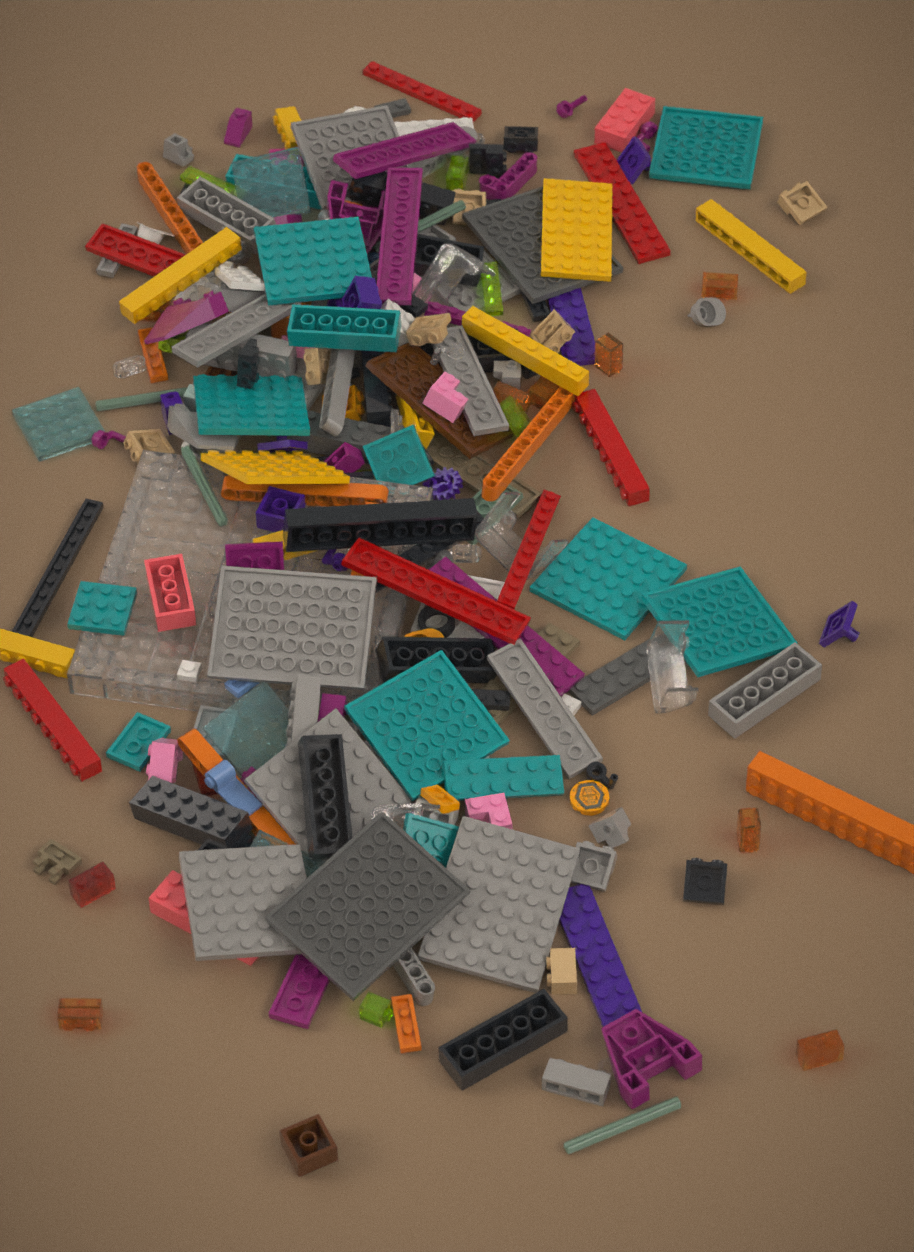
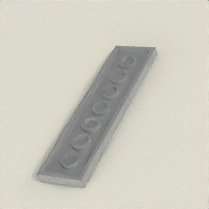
M266 294L175 344L172 346V353L199 367L291 314L292 304L301 305V302L268 306Z
M463 326L447 328L448 334L443 342L438 344L431 343L443 371L453 375L460 381L455 391L462 393L463 396L468 398L462 412L473 436L509 430L508 421Z
M521 638L517 640L515 645L510 643L487 655L488 662L552 755H560L561 768L568 779L586 771L590 763L603 761V757Z

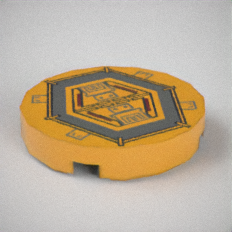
M585 780L573 786L570 792V804L575 811L578 810L586 816H594L602 813L608 806L609 791L600 782Z

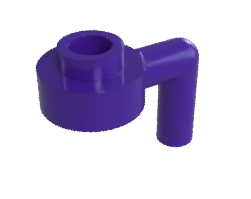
M337 549L327 550L322 558V563L324 565H332L337 571H347L348 568L341 565L345 554L335 553Z

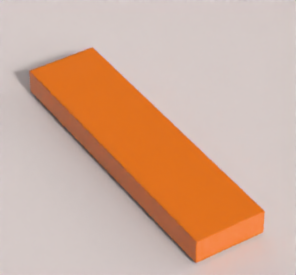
M153 327L138 330V336L150 382L156 383L169 380L162 351L158 349L159 341L149 344L144 343Z

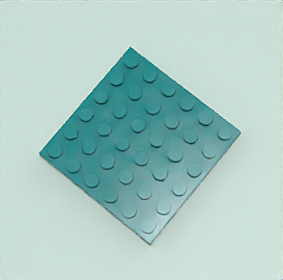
M663 106L649 178L751 190L764 117Z
M359 217L254 227L268 306L343 298L355 275L372 278Z
M200 374L193 376L199 435L310 436L302 377L291 375L284 378L278 375H272L271 377L259 375L258 382L251 389L237 386V375L207 376Z
M592 517L530 586V592L625 641L650 613V610L641 599L642 593L674 585L687 570V564Z
M741 566L642 593V601L697 677L777 655L793 643H797Z
M442 650L344 707L346 713L411 801L421 796V788L441 785L445 782L443 761L484 759L510 742Z

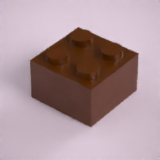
M319 1114L280 1130L281 1145L298 1177L338 1161L337 1145Z

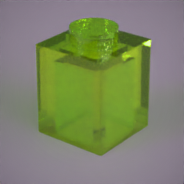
M371 992L367 993L359 1006L360 1019L380 1028L384 1026L386 1021L389 1022L393 1015L391 1000Z

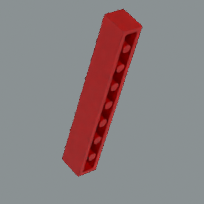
M596 389L584 391L579 396L575 395V402L572 403L575 413L578 412L581 424L585 425L588 437L592 438L595 450L598 449L602 462H605L608 474L612 475L615 487L619 488L622 500H625L628 506L649 501L650 488Z
M21 659L3 668L5 675L3 681L8 688L11 687L14 697L17 700L20 699L25 712L31 714L34 724L39 725L44 737L50 739L53 749L60 752L62 761L69 764L72 774L78 776L81 782L102 772L99 756L25 659Z

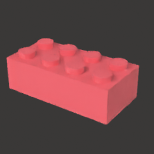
M625 88L595 127V143L606 142L610 149L623 152L633 136L637 137L641 133L642 125L650 121L655 114V98Z
M176 554L144 560L158 632L196 626L195 609L183 555Z

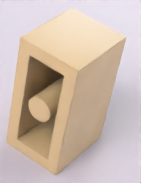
M550 948V957H546V969L551 970V974H547V987L551 986L552 995L577 994L575 948Z

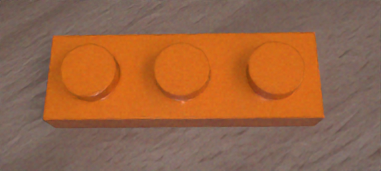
M412 994L391 997L400 1053L421 1051V1041Z

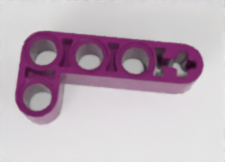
M528 152L522 155L500 179L491 175L481 176L479 178V191L485 192L486 199L503 200L514 196L536 174V154Z

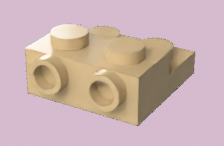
M808 181L796 184L790 191H783L777 201L787 215L791 214L799 225L827 209L825 203Z
M452 190L456 192L454 203L462 200L466 205L465 210L452 216V224L467 225L462 219V213L486 206V193L479 190Z
M554 309L530 336L533 340L558 353L561 346L571 340L575 331Z
M450 313L416 317L406 331L409 345L422 346L426 343L438 344L443 342L448 334L447 325L451 321Z
M331 348L304 349L303 358L306 363L305 379L307 385L326 384Z
M161 429L128 431L124 440V448L131 452L132 461L137 462L139 466L155 465L157 459L173 458L175 455V451Z

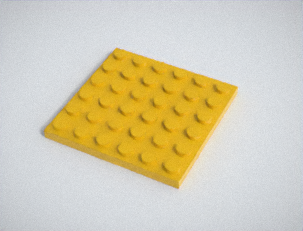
M208 450V453H201V461L246 484L350 483V476L344 474L343 470H337L334 466H328L326 462H319V459L311 458V455L303 454V451L292 450V453H286L283 450H275V453H270L267 450H259L258 453H253L250 450H242V453H236L233 450H225V453Z

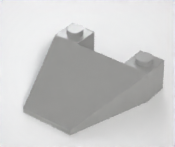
M184 404L169 406L167 428L172 434L197 449L234 450L242 435H199L196 412H190Z

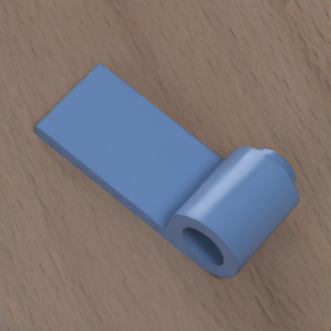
M227 760L221 761L205 773L204 781L206 785L211 789L213 788L229 805L247 811L249 816L263 806L236 778V771Z

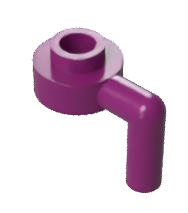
M583 95L571 103L563 100L556 106L557 114L562 118H568L573 114L574 108L587 101V97Z
M652 121L644 123L641 127V133L637 136L647 152L650 151V146L642 140L645 138L651 139L658 130V126Z
M98 430L92 435L91 440L94 447L103 449L108 444L109 439L113 438L124 443L126 436L112 430L109 432Z

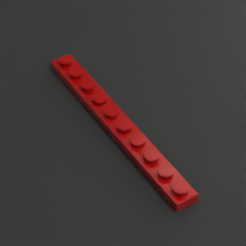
M545 489L543 490L497 602L515 609L559 503L560 495Z

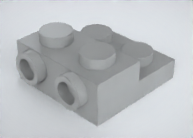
M589 841L577 842L576 848H580V853L571 883L587 885L593 889L606 892L618 857L617 852L608 846L596 847L594 843Z

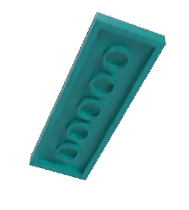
M560 755L446 760L442 763L445 790L458 801L504 793L505 798L560 796L565 793Z

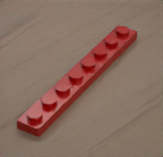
M371 61L363 69L364 76L456 117L472 118L474 122L482 114V109L374 61Z

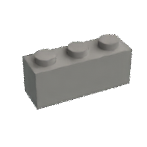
M549 1058L542 1077V1090L602 1107L611 1086V1074L602 1070L586 1068L583 1065L571 1064L562 1059Z

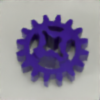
M444 467L442 471L437 468V472L434 473L435 477L427 479V482H423V491L428 500L455 499V494H460L459 489L463 488V480L458 471H454L453 468L447 470Z

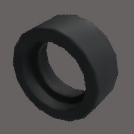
M428 605L425 606L418 615L420 630L432 629L426 626V621L432 616L443 615L447 617V623L440 628L433 629L440 631L444 638L450 636L455 629V618Z

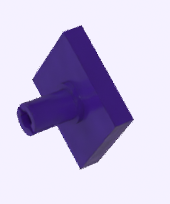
M633 136L618 157L617 162L630 184L633 185L643 170H650V160L652 158L640 139Z
M276 435L277 441L257 443L258 451L267 450L270 453H275V450L291 452L292 450L308 449L307 442L288 440L287 436Z
M850 601L828 616L819 641L821 646L825 648L842 636H845L851 642L857 640L860 632L852 628L851 624L858 604Z

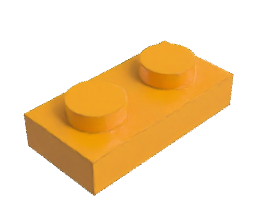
M439 785L421 788L420 795L442 814L459 810L460 802Z

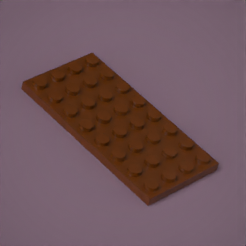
M408 342L399 346L397 352H386L369 360L366 364V367L372 374L384 382L398 397L402 398L425 421L430 423L469 459L512 438L515 433L509 427L507 431L473 436L463 412L452 423L422 404L429 389L444 371L419 346L409 345Z

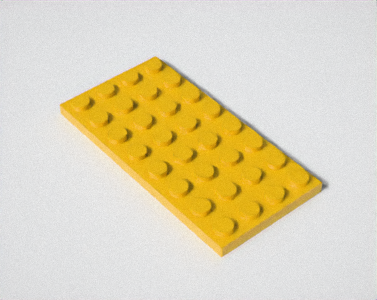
M544 178L541 242L542 277L611 282L612 184Z

